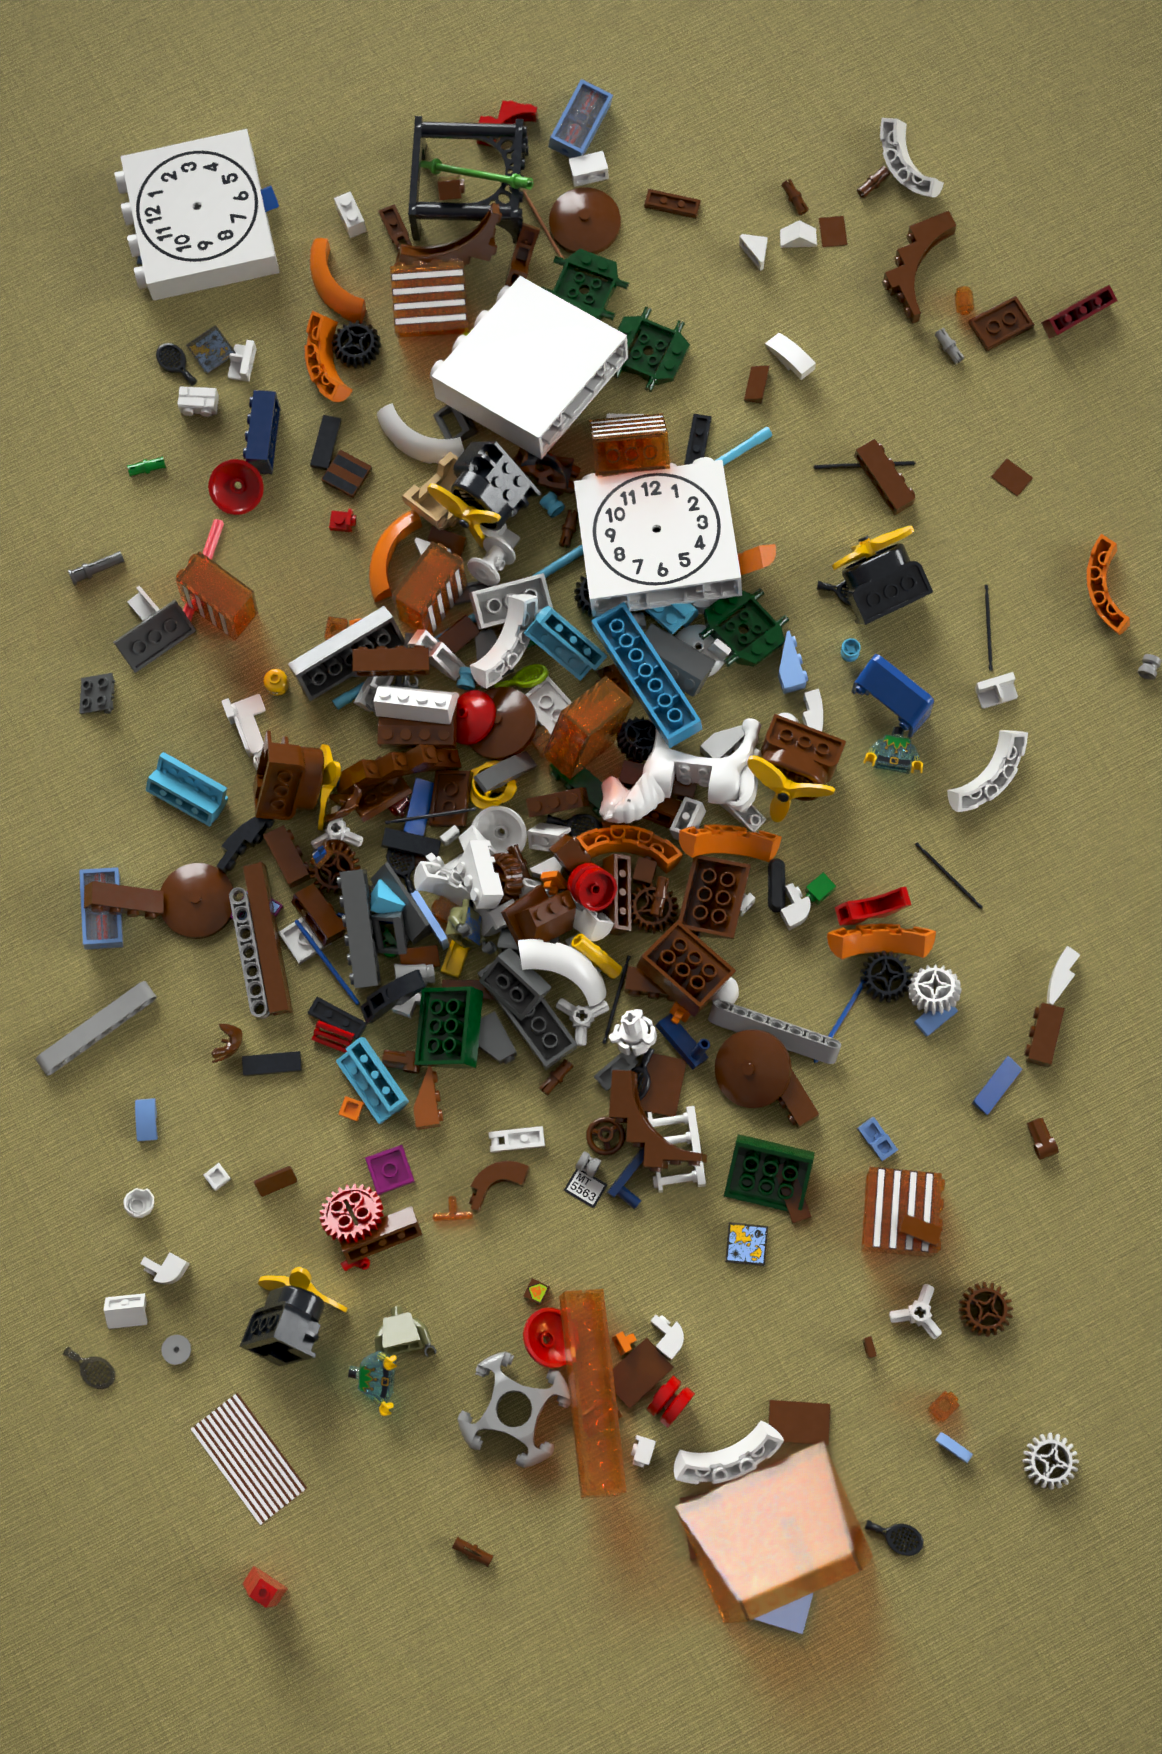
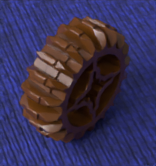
M335 842L332 843V848L326 843L324 845L327 852L326 855L336 854L335 858L330 862H322L320 860L317 864L314 859H311L309 863L315 866L309 867V871L315 873L311 874L310 878L317 877L314 885L321 883L320 890H323L325 886L328 887L326 893H330L332 888L334 889V894H337L338 883H334L336 876L340 875V872L359 870L361 866L355 865V863L359 862V858H352L356 852L353 851L349 854V846L343 850V843H340L339 848H336ZM341 856L346 858L350 869L341 864ZM337 860V869H340V871L337 870L332 876L333 868L330 865L333 866ZM319 867L328 872V880L322 876Z
M505 852L491 855V857L495 858V863L492 864L494 872L499 874L504 894L499 904H504L511 899L514 901L519 899V895L522 894L521 888L524 887L522 884L524 878L522 877L523 871L520 869L521 864H518V859L514 858L513 854Z
M653 882L649 884V888L642 884V891L637 887L635 888L637 894L631 893V919H634L632 925L634 926L639 923L638 930L645 927V933L652 929V933L656 934V928H659V931L662 933L663 926L669 929L670 924L668 922L674 923L675 919L673 917L678 916V912L675 910L679 908V905L673 904L677 901V897H672L673 891H669L666 894L668 897L665 900L664 907L669 906V910L666 916L660 920V917L654 916V914L650 915V902L651 905L653 904L651 894L655 893L656 887H653ZM645 897L646 905L637 911L638 902ZM641 915L643 917L650 916L655 922L646 921Z
M986 1282L982 1283V1288L976 1283L974 1284L976 1291L969 1287L967 1290L970 1295L967 1293L962 1294L966 1301H959V1304L965 1306L958 1309V1312H965V1315L961 1316L960 1320L966 1318L968 1320L964 1326L967 1327L971 1324V1333L977 1328L978 1336H981L982 1332L985 1331V1337H989L990 1330L995 1336L997 1335L996 1328L1003 1332L1004 1327L1001 1324L1009 1326L1010 1323L1005 1318L1011 1319L1013 1315L1007 1313V1311L1013 1310V1307H1007V1304L1012 1302V1300L1004 1299L1008 1293L1004 1292L1001 1295L999 1293L1002 1289L1001 1286L993 1290L994 1283H991L989 1288H987ZM980 1293L991 1294L986 1302L974 1298L975 1295ZM996 1299L1001 1305V1316L994 1309ZM970 1304H973L978 1311L976 1320L971 1315ZM989 1304L990 1309L988 1310H990V1313L987 1312L982 1315L983 1309H981V1306L984 1307ZM985 1317L998 1321L991 1326L980 1324Z

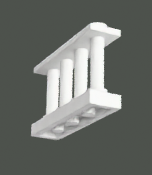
M694 1106L686 1107V1112L683 1115L652 1119V1113L647 1112V1119L653 1127L678 1123L688 1124L689 1132H686V1134L663 1138L672 1144L691 1143L692 1151L690 1152L701 1153ZM700 1163V1166H695V1171H692V1173L661 1177L660 1172H656V1176H653L654 1188H658L659 1193L663 1192L662 1185L693 1181V1183L697 1182L698 1187L706 1186L703 1163Z

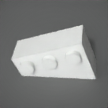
M470 840L457 864V871L477 909H497L504 895L499 874L494 872L492 863H495V858L490 856L488 848L491 847L490 840Z

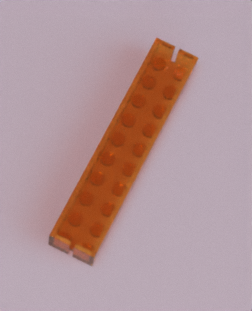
M604 1289L585 1290L583 1293L582 1290L564 1291L559 1296L581 1499L621 1496L627 1491Z

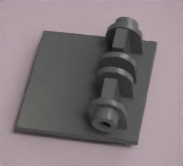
M113 673L81 678L79 714L102 710L107 714L112 713V710H114L112 701L114 696L112 694L115 693Z

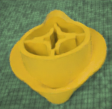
M488 761L478 768L471 770L473 776L470 798L472 803L479 809L484 810L491 806H499L509 801L516 792L517 785L515 779L509 781L503 787L484 792V796L477 791L475 784L478 785L473 777L500 761ZM492 793H503L499 797L489 798Z

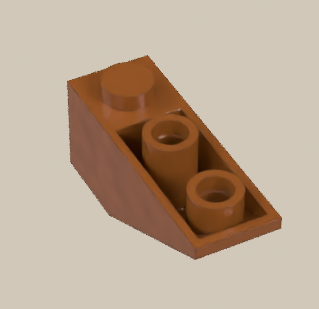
M432 1067L427 1069L413 1107L417 1130L441 1127L440 1121H443L442 1109L438 1110L437 1103L441 1102L440 1092L435 1089V1083H438L437 1071H433Z

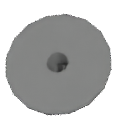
M172 1335L162 1345V1356L169 1364H182L190 1356L191 1344L184 1336Z

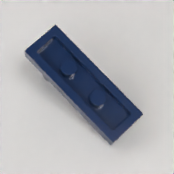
M670 1013L655 1026L691 1069L694 1070L709 1058L705 1052L710 1047V1042L707 1039H701L696 1043L680 1023L676 1025L671 1021L673 1015Z
M645 1146L638 1151L606 1192L612 1198L617 1195L633 1209L639 1205L641 1199L628 1190L624 1184L643 1162Z

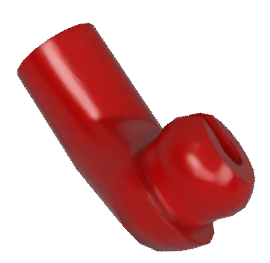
M366 1257L351 1264H348L347 1260L340 1264L345 1272L353 1266L366 1270L370 1267V1260Z

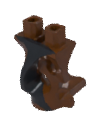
M519 448L518 453L512 460L526 476H531L537 480V485L553 490L558 496H561L564 492L569 494L575 492L574 482L570 481V477L576 479L580 474L581 468L573 464V458L555 456L547 452L540 459L523 448ZM542 465L544 467L543 471L536 470V466ZM547 477L552 478L553 482L548 481Z

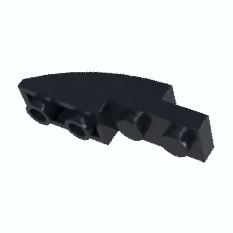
M253 817L237 828L221 846L226 853L217 864V868L225 875L228 871H231L236 865L235 861L238 856H242L245 853L246 845L248 844L254 848L256 844H260L264 838V832L267 828L270 829L273 826L275 819Z
M420 970L407 973L366 997L367 1002L360 1006L366 1024H372L393 1007L403 1005L426 986Z

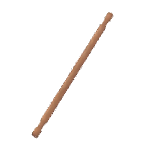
M523 190V195L526 197L528 204L530 205L540 225L545 231L555 251L561 258H564L561 255L560 250L558 249L548 229L543 223L541 217L539 216L537 210L535 209L533 203L527 196L526 191Z

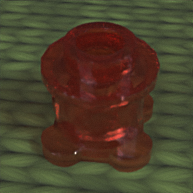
M406 796L388 807V809L394 816L404 817L403 811L406 807H409L410 799Z

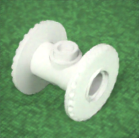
M489 536L483 541L484 549L487 552L483 559L471 558L468 561L467 568L472 576L484 585L495 586L500 582V576L497 571L503 570L505 564L514 563L516 555L508 543L498 537Z

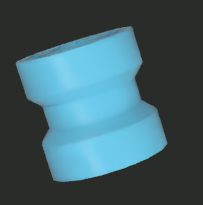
M549 492L540 500V505L548 510L547 513L551 518L558 516L565 509V505L562 501H558L557 495L554 492Z
M853 638L846 639L841 648L843 660L847 662L855 661L859 657L860 643Z
M460 667V679L457 680L456 686L463 690H475V679L470 667Z

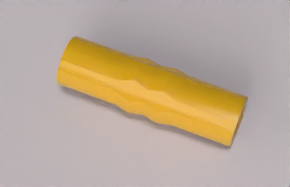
M582 933L577 934L573 938L571 946L585 955L595 967L599 968L611 979H615L620 975L622 966L614 961L598 945L594 944Z

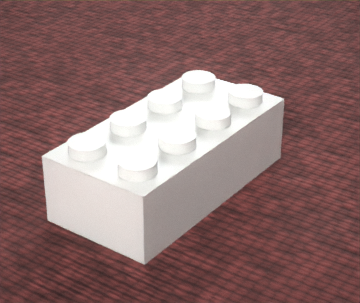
M544 573L470 592L469 596L478 629L505 623L508 612V596L517 594L538 596L537 613L546 606L553 608Z

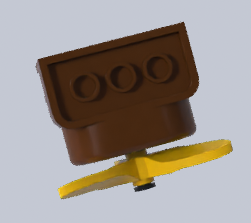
M774 714L760 750L762 757L749 756L747 761L751 772L763 785L775 792L770 804V816L774 822H781L786 817L793 798L800 801H812L819 797L834 794L836 789L827 786L826 783L830 782L846 744L845 740Z
M267 730L253 784L255 817L289 820L294 817L296 809L313 810L320 792L318 830L323 831L329 796L334 787H339L341 775L340 763L333 761L330 746L322 744L320 748L293 745L289 744L287 736H283L281 743H273L271 741V731Z

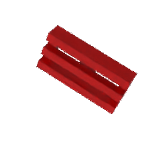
M318 1021L311 1040L346 1053V1048L352 1044L354 1034ZM320 1028L348 1038V1041L339 1038L336 1035L321 1031Z

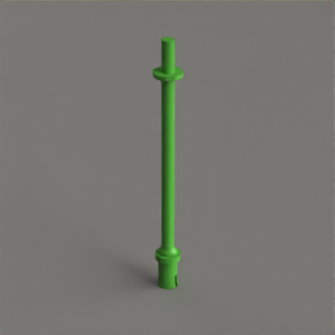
M438 158L433 159L431 162L421 161V167L430 169L431 173L438 175L441 171L508 183L515 189L520 187L530 190L534 182H530L533 181L532 178L522 177L516 173L512 176L445 165Z

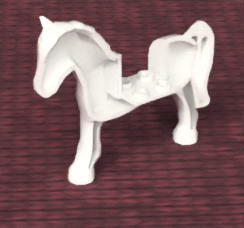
M745 719L742 724V730L745 734L743 743L733 754L725 758L697 757L670 749L656 728L653 750L644 765L642 776L633 788L628 790L621 784L618 778L613 776L603 781L601 785L603 801L599 811L600 815L603 817V820L613 823H631L641 819L655 809L665 798H670L675 774L677 781H680L682 784L698 783L703 787L709 786V803L726 804L735 810H745L755 801L758 780L749 769L747 761L749 756L762 757L761 751L755 748L759 742L758 733L761 729V723L755 719Z

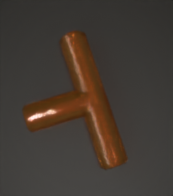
M455 1196L448 1197L449 1212L433 1214L434 1221L473 1218L472 1211L457 1212Z

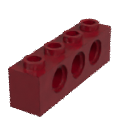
M1109 284L1044 320L1041 324L1050 339L1118 300Z

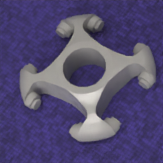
M505 1351L484 1359L476 1367L475 1374L478 1376H488L490 1371H493L495 1374L492 1399L481 1419L477 1423L471 1424L473 1419L470 1417L471 1414L461 1411L457 1420L461 1434L471 1449H481L483 1440H481V1436L477 1435L480 1430H494L507 1433L523 1442L528 1447V1454L523 1452L521 1455L518 1454L515 1464L526 1468L546 1460L554 1451V1445L551 1443H541L539 1449L534 1443L537 1421L544 1406L552 1396L557 1395L558 1405L568 1409L572 1398L565 1379L559 1371L549 1369L546 1379H549L548 1383L553 1384L549 1389L522 1386L502 1373L501 1367H507L508 1364L511 1365L514 1355ZM512 1392L523 1393L529 1398L532 1405L530 1418L525 1424L518 1427L506 1426L498 1416L499 1402L505 1395Z

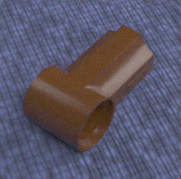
M384 1050L382 1063L385 1067L401 1069L404 1072L419 1074L420 1066L414 1065L416 1052Z
M1043 1117L1026 1124L1039 1160L1059 1153L1056 1141L1050 1136Z

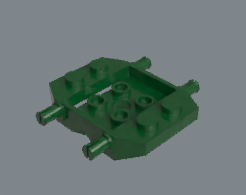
M578 249L567 259L555 256L553 263L563 266L554 289L551 290L543 286L541 288L600 321L603 317L613 321L616 313L606 310L609 299L617 286L626 290L629 287V282L618 278L617 262L583 249ZM575 268L596 275L598 277L604 278L608 281L605 282L598 278H594L586 274H583L582 272L575 271ZM587 288L589 289V292L587 294L580 293V289Z
M645 307L641 316L623 317L617 329L627 335L628 350L638 330L641 332L628 359L613 377L615 378L616 375V378H619L621 371L637 374L648 381L645 390L652 392L655 384L660 385L674 381L690 348V344L681 334L685 325L683 321L678 320L675 329L672 330L648 320L652 309ZM651 349L653 354L645 355L643 351Z
M761 588L753 594L742 590V596L721 598L704 611L706 629L699 633V637L704 640L711 635L715 640L719 639L731 649L729 657L724 660V664L727 667L734 662L739 665L754 667L785 642L782 626L789 622V618L783 615V617L775 621L759 604L757 599L764 595V591ZM743 606L745 607V609H743L741 612H739L737 615H735L721 627L717 626L725 619H727L729 616H731L733 613H735L737 610H739ZM744 627L748 632L743 634L739 632L738 628Z

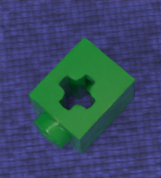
M823 872L806 886L805 895L806 897L809 896L810 902H815L819 905L835 891L836 885Z

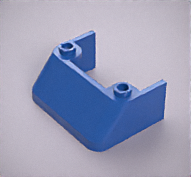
M875 654L855 680L852 688V693L854 694L856 692L862 696L864 694H871L899 716V725L905 731L909 730V738L929 718L934 705V699L930 694L878 654Z

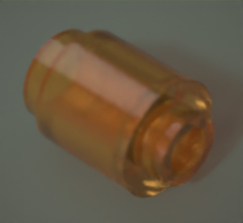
M968 286L957 288L955 293L956 312L961 315H968L974 310L973 292Z

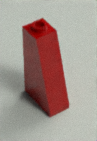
M253 1566L242 1583L248 1596L265 1608L277 1606L288 1589L256 1566Z

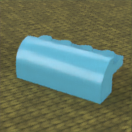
M691 603L671 604V606L645 609L652 618L672 635L682 625L686 628L699 616L698 609Z
M546 606L535 616V620L524 631L527 637L580 681L591 668L596 670L608 657L606 653L550 606Z
M164 752L159 755L157 769L148 777L145 790L209 827L219 817L228 800V796H226L227 787Z
M360 1037L346 1048L347 1052L336 1060V1063L378 1124H382L393 1114L400 1112L409 1103V1100L365 1037Z

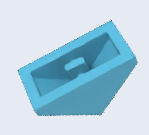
M379 879L371 893L370 911L379 914L403 911L406 904L382 879Z

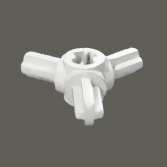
M332 807L331 814L337 812L341 807ZM343 818L330 821L327 829H325V833L311 841L314 849H317L322 843L330 839H339L359 847L363 843V837L350 832Z
M563 998L556 1004L557 1009L570 1016L569 1020L573 1022V1027L576 1028L575 1042L578 1044L577 1046H586L587 1029L590 1028V1024L595 1021V1017L609 1011V1006L605 1000L589 1008L587 1005L584 1007L578 1005L576 1007ZM580 1014H584L587 1019L584 1018V1021H580L577 1016L580 1017Z
M924 1284L918 1300H914L913 1305H908V1309L890 1311L891 1323L910 1321L911 1324L916 1323L918 1327L922 1325L932 1339L939 1337L942 1331L930 1318L933 1315L930 1313L931 1306H929L934 1287ZM916 1308L924 1311V1314L921 1316L922 1318L914 1314L917 1311Z

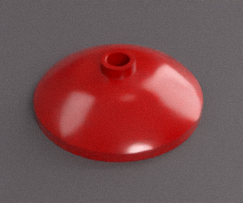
M230 459L220 463L213 470L209 478L208 489L212 501L220 510L232 515H242L252 511L260 503L264 493V483L261 474L252 464L240 459ZM239 482L241 484V488H237L235 486V483Z
M472 690L458 697L456 742L459 744L472 745L478 743L492 729L496 717V708L488 694L479 690Z
M542 1308L534 1312L527 1319L523 1330V1341L529 1356L543 1367H562L569 1363L577 1352L579 1339L576 1326L571 1318L559 1309Z

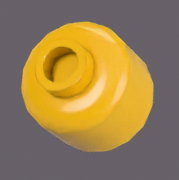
M271 669L265 674L263 681L268 693L274 696L286 693L289 688V680L285 672L280 669Z

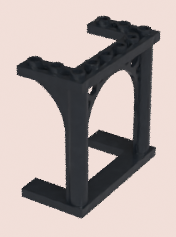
M415 116L408 210L413 241H420V219L481 221L487 214L491 206L490 203L495 201L496 204H499V211L502 213L500 223H496V225L508 231L512 236L513 244H515L523 224L522 208H520V203H523V192H520V187L515 189L510 187V184L502 182L500 188L493 195L485 200L474 203L419 202L421 160H426V138L472 139L486 142L493 146L502 156L506 176H512L515 173L521 175L522 170H525V156L529 155L527 126H524L523 119H516V124L424 122L422 116ZM507 141H510L513 144L512 147L507 150H503L501 148L503 143ZM508 154H511V159L507 158ZM506 186H509V191L505 190ZM504 194L510 199V201L508 203H502L498 199L499 195Z

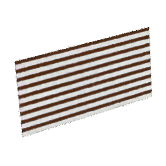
M238 1393L191 1428L192 1432L260 1525L307 1489Z

